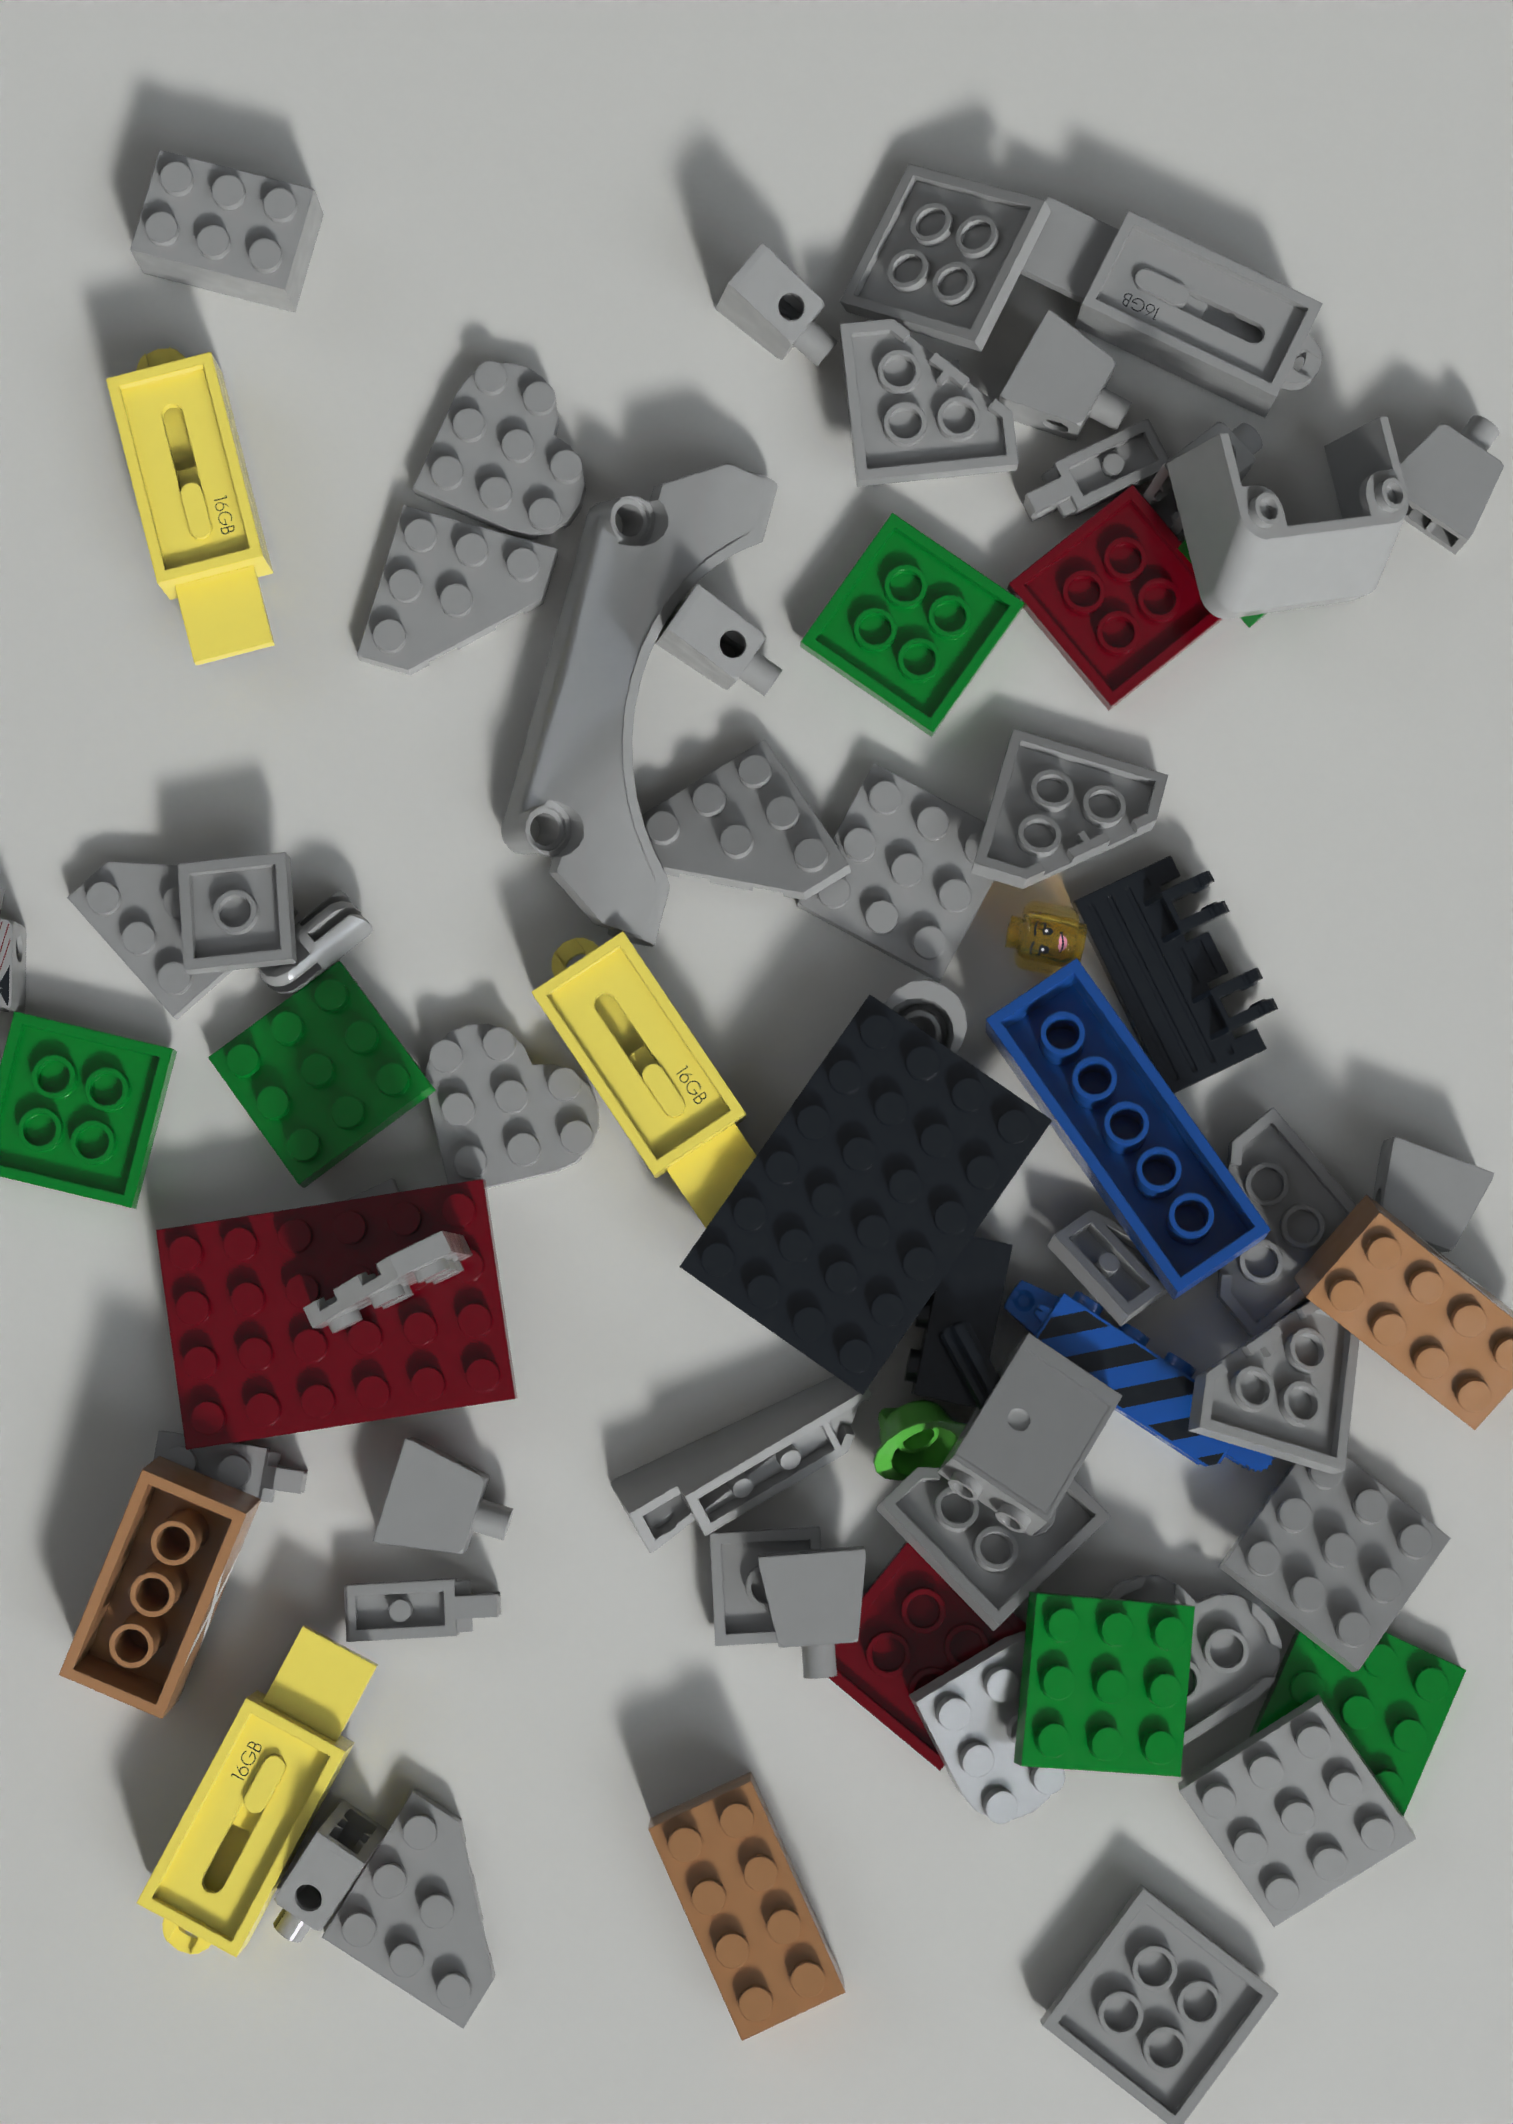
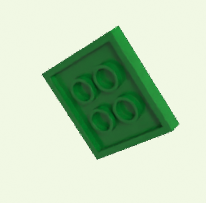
M892 513L800 642V647L932 737L1021 612L1024 602Z
M340 960L208 1057L296 1182L303 1188L314 1182L436 1091Z
M14 1011L0 1064V1177L136 1209L177 1051L168 1047Z
M1029 1591L1014 1763L1025 1767L1181 1777L1195 1606L1180 1603Z
M1296 1628L1249 1738L1319 1694L1400 1813L1404 1816L1466 1669L1385 1632L1358 1671L1351 1672Z

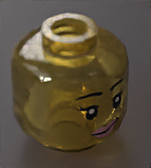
M1031 901L1024 907L1021 917L1010 916L1005 947L1015 949L1014 961L1018 968L1052 975L1076 958L1081 962L1086 940L1087 924L1079 923V915L1074 908L1041 901Z

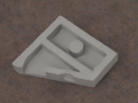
M1092 1209L1054 1234L1047 1245L1120 1326L1168 1293L1125 1230L1118 1226L1114 1220Z

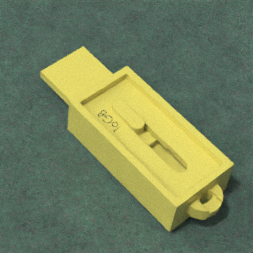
M170 347L169 349H156L147 355L145 353L140 358L136 371L106 378L157 584L170 600L178 598L193 661L196 666L274 646L275 643L258 577L273 574V569L223 373L211 352L185 358L179 351Z
M623 931L601 946L586 938H573L566 941L553 954L551 970L554 977L531 993L655 1179L668 1171L704 1227L707 1228L757 1156L736 1126L746 1119V1113ZM581 954L586 955L568 968L566 967L574 957Z
M304 1625L267 1694L257 1690L245 1699L136 1902L138 1905L164 1918L162 1923L163 1935L166 1941L175 1949L191 1955L199 1954L211 1945H214L228 1954L237 1957L247 1946L355 1743L341 1734L378 1666L377 1663Z

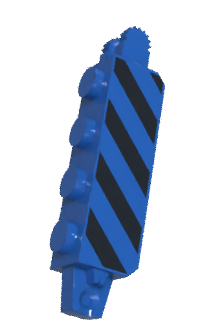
M1020 1280L1006 1298L1002 1308L1034 1337L1122 1395L1115 1411L1195 1464H1201L1205 1467L1220 1464L1224 1457H1226L1233 1463L1240 1464L1241 1468L1246 1467L1247 1470L1250 1471L1252 1469L1253 1472L1257 1470L1262 1472L1263 1469L1268 1470V1466L1272 1465L1271 1461L1275 1459L1273 1456L1188 1431L1195 1382L1192 1376L1196 1369L1171 1352H1168L1163 1359L1146 1348L1150 1338L1130 1324L1125 1323L1116 1328L1101 1318L1100 1314L1104 1308L1088 1296L1077 1290L1072 1298L1065 1293L1056 1296L1026 1281Z

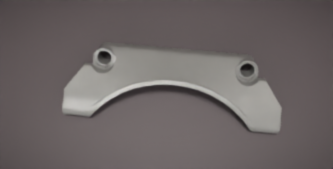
M730 464L713 467L654 486L650 501L628 495L596 503L590 508L586 516L583 534L505 818L502 822L501 834L504 843L510 850L517 854H540L552 858L549 874L593 924L609 929L608 935L612 937L623 931L631 943L643 946H655L670 884L644 826L633 772L632 735L635 706L641 678L650 652L662 627L689 590L715 566L732 555L763 542L777 491V483L772 479L742 470ZM616 513H618L622 520L623 528L621 533L616 527ZM534 818L538 822L540 829L536 841H534L530 832L531 823Z

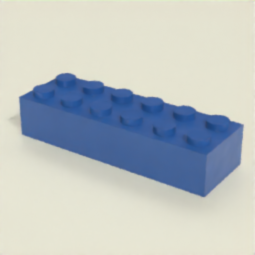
M1077 958L986 1018V1034L1040 1111L1052 1120L1050 1125L1173 1300L1266 1238L1271 1230Z

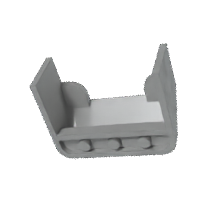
M1388 416L1378 417L1324 446L1342 519L1287 526L1282 504L1273 491L1262 485L1242 487L1229 433H1219L1167 463L1200 598L1205 608L1212 615L1221 619H1231L1349 602L1370 594L1375 590L1409 507L1408 493Z

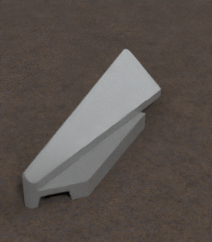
M833 1376L615 1478L611 1482V1487L649 1553L660 1548L694 1520L703 1534L707 1536L846 1454L855 1436L851 1428L860 1403L869 1401L872 1393L868 1387L865 1393L861 1395L839 1378Z

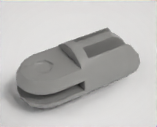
M338 891L295 924L297 963L258 967L262 980L267 983L268 987L278 993H293L302 989L368 937L373 931L371 924L362 916L361 912L352 904L344 892Z

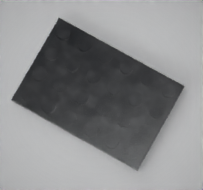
M869 994L679 1267L863 1395L1052 1120Z

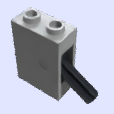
M968 1321L956 1322L941 1332L940 1339L973 1397L977 1408L937 1473L949 1480V1487L959 1496L971 1501L978 1500L995 1511L997 1520L1008 1529L1018 1533L1026 1532L1032 1536L1049 1522L1122 1395L1030 1333L1013 1348L997 1374L971 1324Z

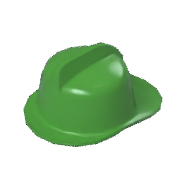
M918 1400L898 1408L881 1409L878 1414L881 1446L877 1449L873 1460L876 1472L885 1479L903 1481L917 1467L940 1468L967 1424L955 1422L934 1401Z

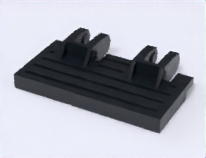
M1170 855L1075 900L1071 905L1144 1053L1175 1094L1266 1050L1267 1048L1257 1028L1237 1038H1234L1232 1031L1277 1010L1278 1007L1273 998L1268 1000L1262 999L1250 1005L1249 1009L1229 1018L1220 999L1239 990L1244 991L1257 985L1258 981L1263 979L1257 967L1212 989L1209 988L1207 983L1228 974L1229 971L1209 931L1189 941H1186L1184 934L1214 921L1230 911L1225 901L1213 902L1203 907L1201 911L1180 920L1173 902L1190 894H1197L1207 889L1215 881L1210 871H1205L1161 891L1160 886L1181 876Z

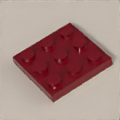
M1133 485L1013 579L1007 587V590L1012 595L1024 602L1023 609L1108 711L1223 620L1212 615L1202 603L1193 566L1178 550L1181 541Z
M906 1541L862 1596L858 1642L835 1644L837 1676L829 1677V1679L940 1771L944 1764L909 1694L999 1640L1015 1633L1026 1631V1623L1012 1613L993 1631Z

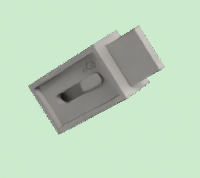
M1050 196L1047 197L1046 202L1051 209V213L1020 274L1082 303L1075 327L1264 418L1267 416L1281 388L1290 391L1300 390L1308 386L1318 374L1322 352L1316 340L1310 337L1308 333L1323 303L1131 211H1128L1118 230ZM1298 357H1303L1304 364L1299 371H1296L1294 369V361Z

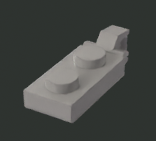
M1145 419L1055 462L1052 469L1041 476L1045 485L1026 493V499L1022 504L1031 522L1054 513L1056 510H1059L1063 519L1073 514L1077 516L1119 496L1131 485L1137 487L1154 479L1162 465L1169 460V457L1149 419Z
M158 1431L154 1459L161 1456L260 1498L262 1502L272 1503L275 1490L297 1494L304 1493L308 1470L279 1466L281 1453L270 1451L271 1448L234 1442L186 1450L184 1434Z
M457 1578L344 1585L346 1642L457 1636L460 1632L473 1631L472 1618L498 1617L501 1614L500 1592L471 1593V1580L457 1581Z

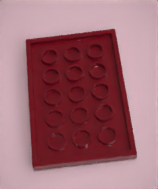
M485 1179L156 1230L186 1450L518 1398ZM440 1231L464 1236L472 1252V1256L460 1261L464 1271L437 1284H433V1282L426 1284L425 1281L410 1285L414 1294L411 1297L385 1309L382 1306L374 1309L371 1304L359 1310L363 1318L361 1321L332 1334L329 1326L312 1328L303 1309L305 1306L323 1297L325 1301L335 1297L333 1291L335 1288L361 1273L366 1272L367 1275L375 1273L378 1276L379 1273L376 1268L378 1262Z

